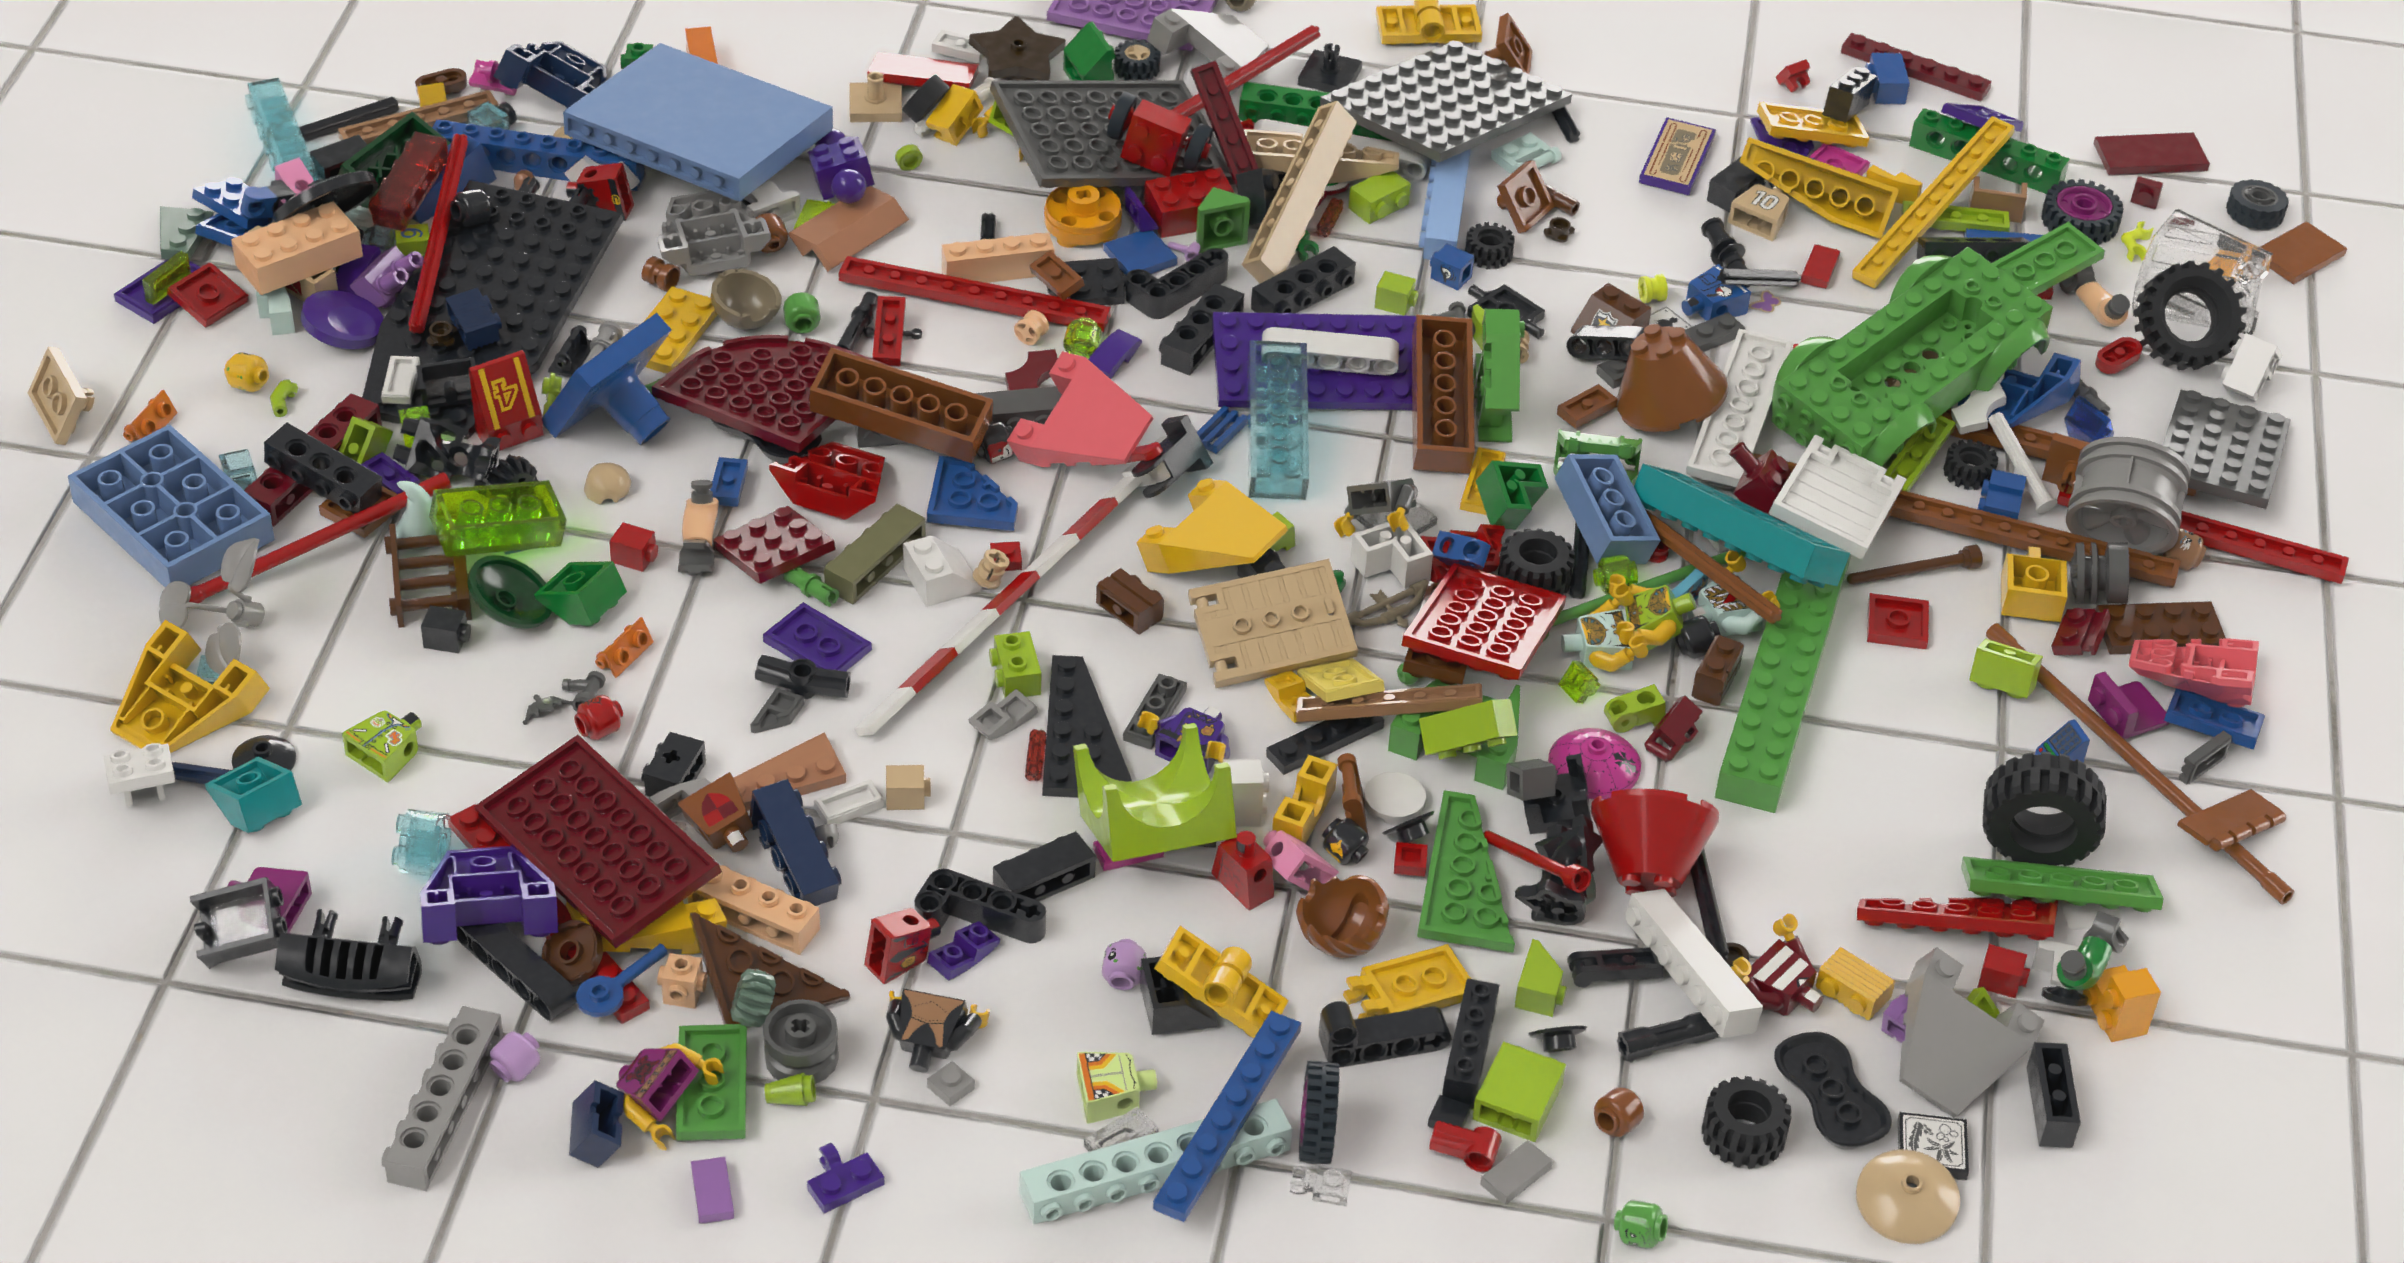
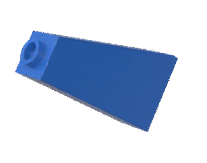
M467 134L465 135L467 136L468 145L457 193L464 190L469 180L490 184L497 179L481 143ZM451 144L394 194L399 205L397 209L404 218H412L421 224L434 216Z

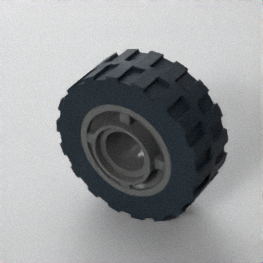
M2253 179L2241 180L2232 186L2226 209L2228 215L2233 220H2236L2237 223L2249 228L2267 230L2282 224L2289 204V198L2281 188L2274 186L2272 183Z

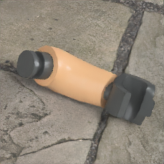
M2092 265L2059 283L2065 293L2076 292V295L2101 325L2117 327L2127 319L2128 309L2130 308L2129 299L2122 294L2112 296L2097 283Z
M695 480L691 482V488L695 489V491H692L691 498L686 500L682 523L683 547L679 553L678 572H688L689 575L713 572L714 550L712 548V540L719 502L718 499L713 498V492L709 490L713 487V483L710 480Z

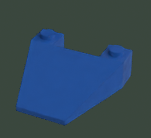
M2054 352L2040 377L2007 369L2003 380L2000 382L2006 395V404L1993 410L1988 418L1997 412H2001L2010 428L2068 403L2080 385L2081 360ZM1971 394L1959 401L1958 407L1964 404Z

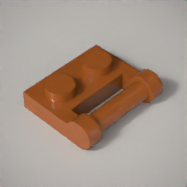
M1345 753L1340 755L1337 761L1338 768L1342 772L1343 777L1342 803L1346 818H1351L1368 834L1357 760L1353 754Z

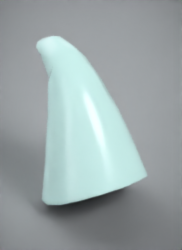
M399 481L397 483L398 487L406 493L408 498L406 510L396 525L397 538L444 534L438 510L431 496L416 483ZM426 547V548H416V549H411V550H424V549H427V548H430V547Z

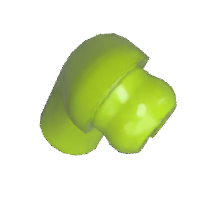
M288 379L280 381L270 395L273 414L277 417H283L288 412L285 402L286 397L293 398L295 397L294 392H298L297 384Z

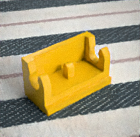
M953 84L925 123L928 128L937 130L934 137L957 146L971 127L972 120L978 117L984 107L975 90Z

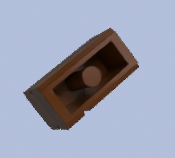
M1122 568L1112 573L1110 577L1107 576L1098 582L1096 586V603L1139 635L1149 629L1150 625H1155L1163 618L1164 599L1157 590H1150L1142 584L1138 576L1130 575Z
M1721 635L1715 636L1695 673L1692 697L1714 706H1720L1740 669L1744 645L1741 642Z

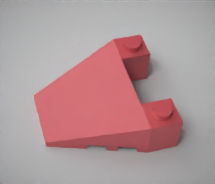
M1062 351L1049 372L1060 394H1062L1061 398L1044 424L1020 418L1007 439L1008 444L1019 461L1039 467H1051V463H1065L1066 466H1076L1077 462H1090L1091 465L1126 464L1154 418L1086 357Z

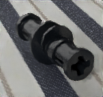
M1714 217L1704 222L1701 226L1703 236L1707 237L1711 243V261L1715 265L1719 264L1727 269H1748L1743 259L1745 247L1741 243H1737L1733 237L1726 233L1722 219Z

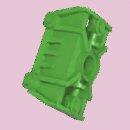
M1559 429L1553 472L1556 476L1563 462H1558V457H1567L1570 453L1618 455L1619 459L1625 460L1628 465L1635 466L1634 471L1625 470L1634 486L1638 475L1642 438L1636 440L1627 439L1621 435L1618 438L1584 434L1578 430L1576 432H1567Z

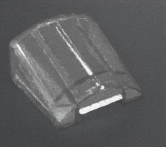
M2175 209L2155 233L2147 249L2134 289L2132 311L2139 307V302L2136 299L2145 290L2143 286L2152 280L2155 275L2177 263L2181 265L2187 261H2195V265H2200L2203 262L2210 263L2209 269L2213 271L2218 268L2224 270L2225 272L2222 277L2226 281L2231 278L2234 279L2236 283L2232 286L2235 294L2242 291L2244 298L2239 300L2240 307H2247V313L2241 317V322H2245L2246 327L2239 333L2252 335L2255 332L2259 312L2256 311L2262 281L2269 272L2273 253L2184 211ZM2188 292L2177 293L2172 296L2166 305V320L2210 328V312L2204 301L2198 296Z

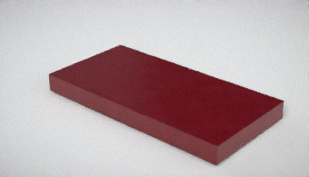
M2194 132L2095 136L2093 143L2108 175L2208 171L2210 165Z

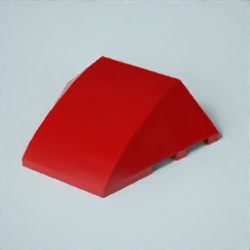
M832 441L808 450V456L802 458L791 456L788 459V463L783 465L774 462L769 465V470L792 504L846 520L876 502L885 457Z

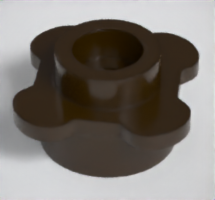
M1557 217L1550 220L1549 228H1545L1543 234L1546 237H1551L1554 241L1566 242L1568 236L1575 233V228L1571 226L1567 219Z
M436 321L430 326V337L427 338L428 345L450 347L455 344L454 334L457 333L456 326L451 325L447 321Z

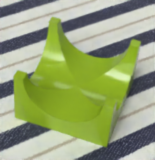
M1195 723L1182 725L1181 742L1169 764L1157 774L1139 781H1119L1104 775L1094 766L1086 744L1073 746L1080 816L1113 862L1237 838L1231 767L1227 762L1214 764V776L1212 781H1210L1201 751L1198 727Z

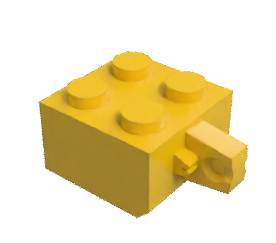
M2029 546L2026 556L2007 553L2001 573V615L2061 622L2067 601V561L2041 558V549L2038 547Z

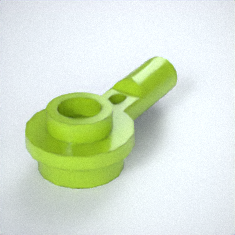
M552 372L549 378H543L541 394H546L547 400L544 404L543 416L561 390L562 377L555 376V373Z

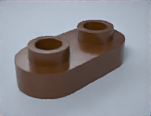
M449 68L420 76L416 79L415 86L443 82L446 95L458 93L467 87V74L462 69Z

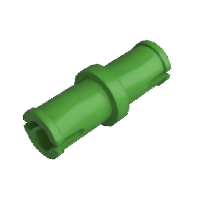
M799 567L784 573V580L800 588L801 593L805 596H813L828 607L832 606L831 602L835 604L838 600V590L822 582L821 577L817 574H809Z

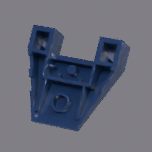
M562 41L542 42L540 47H535L536 44L528 43L526 48L521 47L522 45L513 44L505 50L493 76L500 80V84L506 88H515L517 90L526 84L569 108L606 81L607 66Z

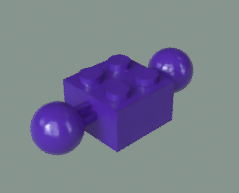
M833 129L815 143L813 150L807 151L823 200L836 197L843 203L852 204L864 196L866 187L875 185L867 155L858 136L846 137L840 130Z

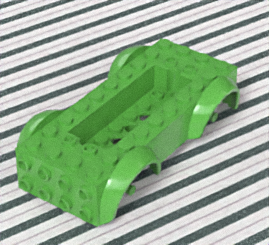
M1970 247L1965 248L1953 258L1944 255L1923 256L1914 261L1904 271L1892 292L1889 304L1840 339L1828 336L1810 337L1800 342L1789 353L1777 374L1774 384L1771 421L1777 428L1785 431L1798 444L1806 448L1814 435H1818L1824 438L1822 444L1831 449L1836 444L1850 451L1851 454L1859 455L1883 467L1894 452L1899 454L1903 450V443L1917 431L1926 426L1930 434L1935 432L1937 426L1935 419L1972 391H1990L1993 389L2007 369H2014L2018 363L2017 359L2032 346L2038 349L2041 355L2044 354L2050 342L2047 330L2053 307ZM1928 350L1934 351L1938 354V358L1925 359L1922 353ZM1912 369L1915 370L1917 373H1907L1904 370ZM1888 378H1895L1901 385L1899 387H1888L1884 382Z

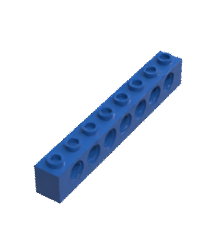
M436 120L432 127L450 143L453 136L457 133H465L481 143L492 169L497 171L517 173L520 170H528L537 177L570 181L564 173L584 156H588L594 162L601 165L623 161L640 181L632 191H638L645 176L643 164L578 139L505 130L502 128L451 122L449 120Z

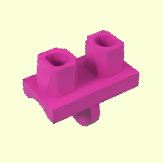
M475 61L473 74L468 81L470 86L478 87L482 90L503 92L512 96L517 92L515 88L509 89L500 84V80L493 77L499 65L498 61Z

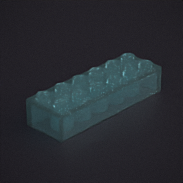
M1250 340L1247 361L1248 497L1306 500L1309 484L1307 343Z

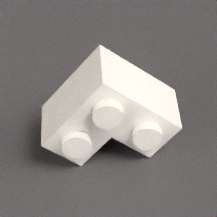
M2246 333L2244 339H2238L2233 349L2235 358L2231 365L2227 364L2225 366L2221 379L2224 380L2222 384L2226 389L2256 401L2266 379H2272L2283 355L2277 345Z
M1385 523L1353 533L1350 560L1364 578L1391 570L1402 586L1406 588L1423 579L1430 580L1433 553L1410 524L1406 531H1402L1399 526L1393 532L1389 523Z
M1223 759V763L1227 762L1231 767L1236 827L1260 826L1261 814H1267V795H1263V792H1269V773L1263 772L1262 760Z

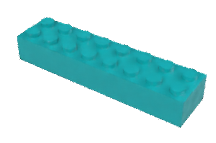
M1642 464L1634 489L1644 508L1651 511H1656L1657 509L1661 511L1660 516L1672 521H1677L1678 519L1682 521L1681 526L1689 530L1698 532L1699 529L1703 532V537L1716 542L1721 540L1725 542L1724 547L1736 552H1741L1742 550L1746 552L1745 557L1759 563L1765 561L1769 563L1767 566L1769 569L1783 574L1787 572L1791 574L1789 578L1802 584H1807L1808 582L1820 588H1824L1825 584L1838 586L1850 556L1849 552L1680 472Z

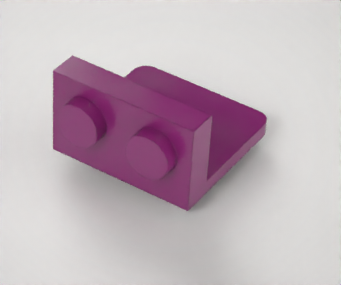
M2105 671L2095 674L2088 701L2106 723L2122 738L2127 739L2169 725V722L2164 721L2166 711L2141 682L2134 681L2117 686Z

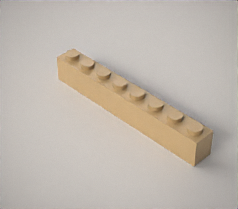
M1338 101L1318 107L1241 264L1259 283L1286 271L1290 260L1295 256V250L1300 240L1305 235V229L1310 219L1315 214L1314 210L1324 195L1325 187L1334 174L1333 171L1337 162L1343 156V150L1352 137V131L1357 121Z

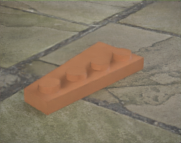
M825 732L733 777L747 811L750 810L753 790L785 779L789 780L793 789H798L800 795L846 783V773Z

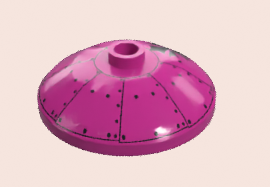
M1599 728L1573 730L1559 737L1549 752L1548 762L1555 765L1557 775L1569 773L1566 762L1567 756L1581 754L1589 799H1595L1598 796H1602V799L1611 798V791L1632 789L1640 776L1641 760L1636 749L1626 739L1608 730Z

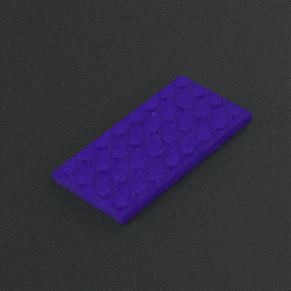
M1213 312L1212 327L1218 407L1225 405L1233 408L1412 410V333L1416 316ZM1279 327L1392 338L1399 343V369L1392 375H1374L1270 365L1261 359L1262 333L1267 328Z

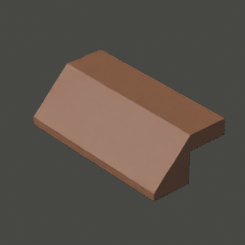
M869 186L866 187V192L859 201L852 204L839 201L795 228L788 235L802 256L814 251L828 272L843 263L847 256H854L906 223L909 219L893 196Z

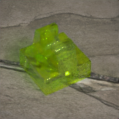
M1574 660L1558 683L1575 703L1584 704L1588 696L1595 695L1601 684L1598 682L1599 679L1581 661Z

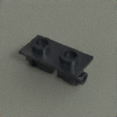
M578 325L572 328L571 336H568L561 350L556 354L553 363L548 369L549 373L552 372L571 377L582 366L591 351L590 342L592 341L588 340L587 330L584 326Z

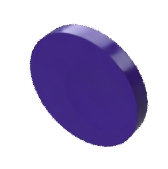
M338 290L320 291L310 295L304 301L300 315L303 327L311 336L325 344L342 349H363L374 345L377 340L380 324L384 320L380 310L370 301L353 293Z

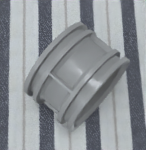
M2107 437L2087 444L2079 455L2075 473V485L2065 520L2069 531L2073 534L2105 542H2128L2129 548L2152 553V555L2170 550L2178 540L2182 508L2191 477L2188 463L2175 451L2161 444L2140 438Z

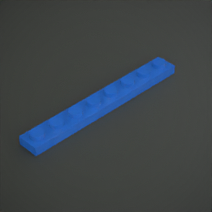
M1273 1011L1269 1013L1155 1197L1153 1210L1181 1222L1186 1221L1301 1032V1022Z

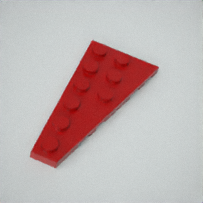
M1998 897L1948 898V904H1937L1932 902V898H1919V901L1905 904V901L1899 898L1860 899L1857 907V920L1864 921L1865 924L1870 926L1894 923L1897 924V927L1904 929H1913L1917 925L1928 926L1930 930L1938 932L1948 931L1951 928L1962 929L1963 933L1972 935L1986 931L1995 932L1994 934L1999 937H2013L2014 934L2027 935L2032 940H2046L2047 937H2054L2058 900L2052 903H2036L2032 901L2031 897H2023V899L2005 903L2003 899Z

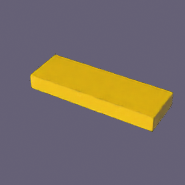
M1478 447L1459 510L1487 515L1476 479L1492 460L1505 461L1506 453Z

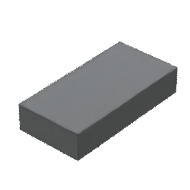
M1527 1140L1481 1176L1480 1185L1506 1205L1552 1168L1553 1160Z

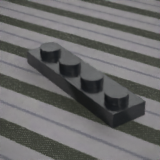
M1382 716L1324 720L1267 747L1266 757L1285 775L1302 767L1308 755L1321 758L1383 729L1385 719Z

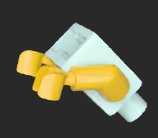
M1619 583L1614 587L1613 595L1615 598L1613 600L1608 599L1593 612L1580 616L1577 619L1575 634L1561 635L1562 651H1578L1582 666L1586 668H1598L1608 672L1632 670L1634 656L1642 659L1648 654V648L1646 647L1648 642L1642 634L1633 636L1629 640L1628 645L1622 644L1619 636L1616 634L1617 623L1627 621L1624 610L1619 609L1618 606H1629L1634 600V596L1625 583Z

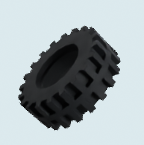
M2187 261L2181 265L2177 263L2155 275L2152 280L2143 286L2145 290L2136 299L2139 302V307L2133 311V316L2139 317V324L2135 325L2134 328L2135 332L2142 331L2144 339L2139 342L2142 346L2148 344L2153 351L2149 355L2153 359L2160 356L2164 359L2162 365L2167 367L2172 364L2178 365L2177 370H2185L2187 368L2196 370L2210 365L2229 354L2238 339H2241L2238 336L2239 332L2246 327V323L2241 322V317L2247 313V307H2240L2239 300L2244 298L2242 291L2235 294L2232 286L2236 282L2233 278L2226 281L2222 277L2225 271L2221 268L2213 271L2209 269L2210 263L2203 262L2200 265H2195V261ZM2188 292L2198 296L2204 301L2210 312L2211 324L2209 331L2198 341H2185L2178 338L2171 332L2166 323V305L2172 296L2177 293Z

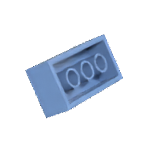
M1568 454L1554 479L1596 564H1647L1661 540L1618 455Z

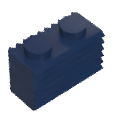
M478 287L445 298L448 315L454 326L457 327V331L468 350L471 351L473 348L477 349L478 347H483V345L487 346L489 343L493 344L494 341L498 342L500 340L499 329H502L500 317L497 312H491L492 306L488 296H482Z

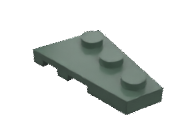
M160 206L161 259L189 261L204 238L195 234L196 225L214 216L213 212L203 211L200 208L183 209Z

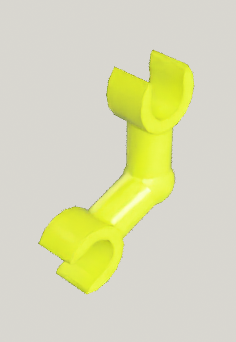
M2145 221L2138 222L2136 229L2125 232L2121 236V241L2128 249L2127 259L2131 262L2135 254L2142 261L2144 260L2146 248L2137 244L2135 240H2149L2151 238L2154 228L2144 230Z

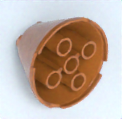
M1651 324L1646 326L1644 333L1639 335L1631 344L1617 396V410L1622 416V420L1635 429L1649 432L1680 429L1679 424L1694 419L1698 423L1720 408L1728 394L1727 378L1723 371L1685 333L1684 328L1660 327L1659 324Z

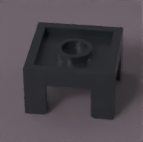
M1581 754L1566 757L1569 773L1557 775L1555 796L1523 801L1530 834L1547 832V828L1555 824L1572 828V818L1579 815H1584L1592 820L1587 780Z

